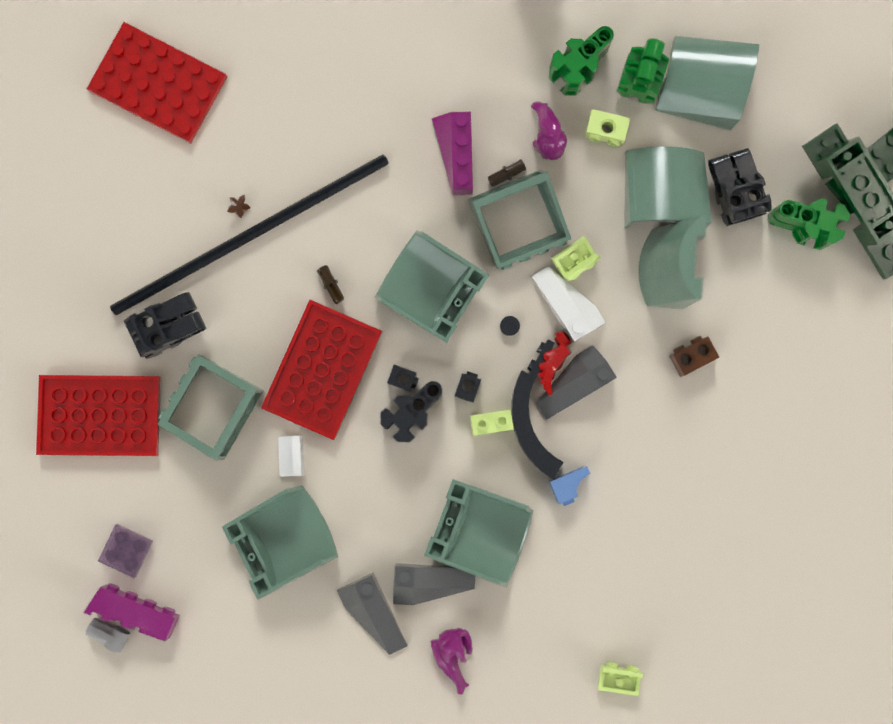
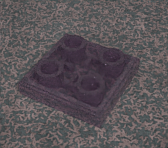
M115 524L98 562L132 578H136L153 540L119 524Z

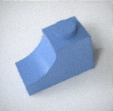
M587 466L548 481L558 504L563 503L566 506L575 502L574 498L578 497L577 488L579 483L590 474Z

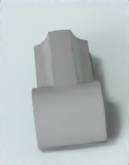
M94 618L88 625L85 635L105 644L104 646L108 650L121 653L130 632L122 627H113Z

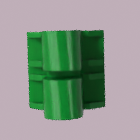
M602 26L585 41L583 39L571 38L566 42L567 47L564 54L559 50L553 54L549 67V79L554 83L561 77L566 82L565 86L560 89L564 95L576 96L581 91L580 86L583 81L587 85L593 81L598 68V61L607 54L613 40V30L608 26Z
M648 39L644 47L631 48L616 92L625 98L630 96L639 98L638 102L644 104H653L655 102L670 60L663 54L664 42L658 39Z
M823 198L810 205L786 200L768 213V221L774 226L793 231L792 235L797 244L804 246L807 240L816 239L813 249L822 250L844 238L846 231L836 229V227L843 221L849 222L850 214L845 205L837 203L835 209L831 211L825 210L828 200Z

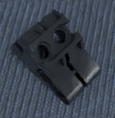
M748 148L730 153L729 156L726 154L708 161L709 170L716 188L715 199L717 205L721 204L723 210L721 217L726 226L767 214L766 212L772 210L770 195H766L763 188L766 185L764 177L757 171L753 156ZM749 193L756 196V201L749 198ZM730 199L736 200L737 207L731 205Z
M190 292L182 293L163 303L151 305L145 308L144 312L140 314L134 313L124 320L140 357H145L146 359L158 356L163 353L162 351L168 348L172 349L184 340L207 329L200 313L194 312L197 310V307ZM152 317L153 324L147 327V319ZM160 335L161 342L159 345H155L154 339Z
M430 381L413 397L397 396L393 401L400 409L392 414L389 409L385 408L380 415L382 427L388 430L395 424L400 430L393 438L397 442H411L415 436L409 429L414 424L421 430L427 426L428 414L426 411L442 396L441 385L436 381ZM431 386H436L439 389V393L436 396L428 394V389ZM415 401H424V408L419 411L415 410L413 406Z

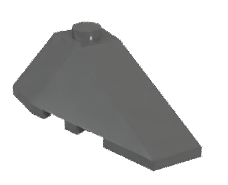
M592 345L576 355L551 385L553 394L549 396L545 392L536 404L547 420L617 377L607 360Z
M396 563L393 604L417 605L475 589V575L454 567Z
M374 572L337 590L345 609L389 655L408 646Z

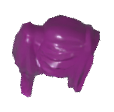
M539 101L533 102L531 108L537 112L539 118V132L537 134V141L534 140L533 147L536 148L543 159L557 160L564 154L567 136L561 130L560 122L551 108L547 106L548 104Z
M448 629L439 635V639L430 641L431 648L438 667L454 682L457 694L462 695L465 687H468L469 684L461 674L458 658L461 663L467 662L463 646L466 649V653L471 655L473 651L472 640L466 629Z

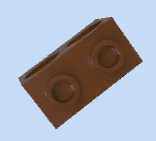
M700 335L690 341L691 345L686 348L684 345H681L673 350L674 354L669 357L680 377L720 358L709 336L702 339ZM700 345L704 346L706 349V354L704 356L700 355L698 352V347ZM682 354L686 355L689 359L687 365L681 363L680 357Z

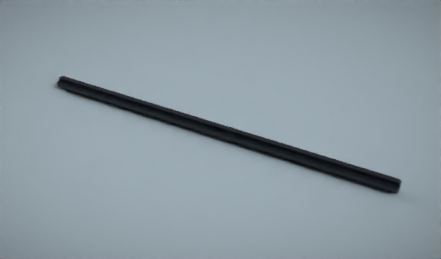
M384 154L112 304L110 306L112 313L118 315L385 167L389 164Z

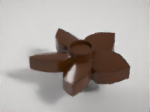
M245 195L240 196L238 200L230 197L232 205L229 206L227 212H236L241 218L243 210L251 208L248 204L244 203Z

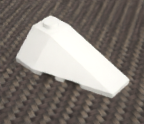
M547 266L532 275L533 280L572 343L606 324L597 307L551 267Z

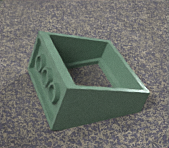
M536 171L468 199L495 267L498 269H508L516 261L520 263L531 259V255L536 253L538 255L549 252L548 248L556 246V248L562 247L567 244L568 240H571L547 171ZM537 185L557 233L499 256L480 207Z
M197 355V357H193L190 361L188 373L184 374L179 380L178 384L180 386L177 392L174 391L168 400L170 404L167 409H163L160 413L158 425L214 460H224L264 390L204 356ZM201 366L245 391L243 398L214 448H211L169 422Z

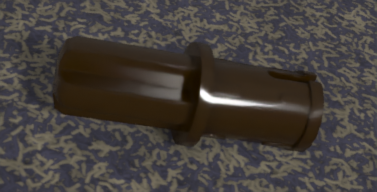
M522 159L507 167L503 166V169L488 176V182L494 187L506 180L510 181L515 175L526 171V166Z
M328 265L320 267L317 273L323 281L324 289L328 290L335 304L342 302L344 296L337 285L338 281L334 279Z

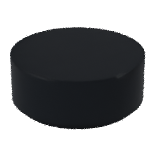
M506 316L500 323V330L506 336H513L520 329V323L514 316Z

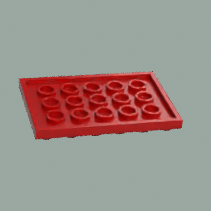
M123 22L86 89L191 144L228 76L214 67Z
M309 300L261 409L335 440L383 331L313 300Z
M39 375L36 455L158 456L161 377Z

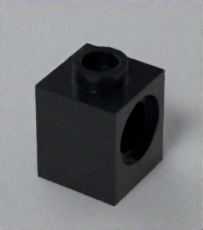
M393 365L387 384L410 392L412 388H416L419 378L416 377V372ZM401 374H407L410 377L409 382L405 385L400 384L398 381Z
M469 371L466 374L462 373L454 397L473 403L481 379H478V374ZM465 381H471L474 384L472 391L466 392L463 389L462 385Z

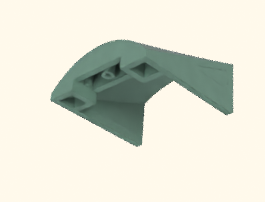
M675 36L667 72L655 111L731 130L740 121L755 73L759 44Z
M646 147L626 151L625 228H629L633 222L683 221L701 215L707 216L706 227L711 224L704 152L683 147Z
M701 215L651 230L641 251L638 272L641 292L647 306L684 309L702 299L703 278L695 277L697 240H702L706 236L707 216Z
M416 230L394 262L375 298L447 343L457 328V322L476 292L480 291L489 274L424 232Z
M452 479L446 495L447 502L435 534L430 538L424 556L507 587L520 557L534 510L522 503Z
M302 485L283 490L222 526L230 545L235 544L252 580L248 582L257 600L338 558L329 527L316 503Z

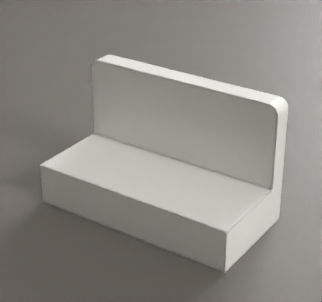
M302 435L278 437L280 476H303Z

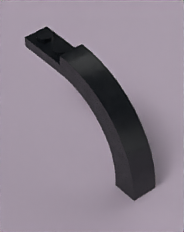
M548 339L545 343H540L536 351L539 353L537 359H532L527 367L529 373L520 371L513 389L511 416L517 441L527 458L542 473L551 479H555L564 462L553 456L541 444L533 430L529 416L530 392L541 370L539 364L545 362L543 355L547 351L552 350L555 344Z

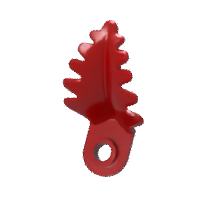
M563 330L555 333L556 337L554 340L558 347L547 351L543 355L545 362L539 364V368L542 370L538 374L542 379L540 384L544 386L543 389L549 396L553 394L551 382L555 377L556 371L562 368L564 361L572 353L568 346L572 342Z

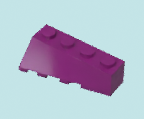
M471 111L449 112L432 118L452 194L472 195Z
M111 583L98 589L84 611V614L90 616L92 612L100 614L102 616L101 619L107 622L109 620L120 621L121 626L128 629L138 627L140 628L139 633L162 641H166L171 637L180 616L170 607H159L155 601L140 599L138 594L131 591H121L119 586Z

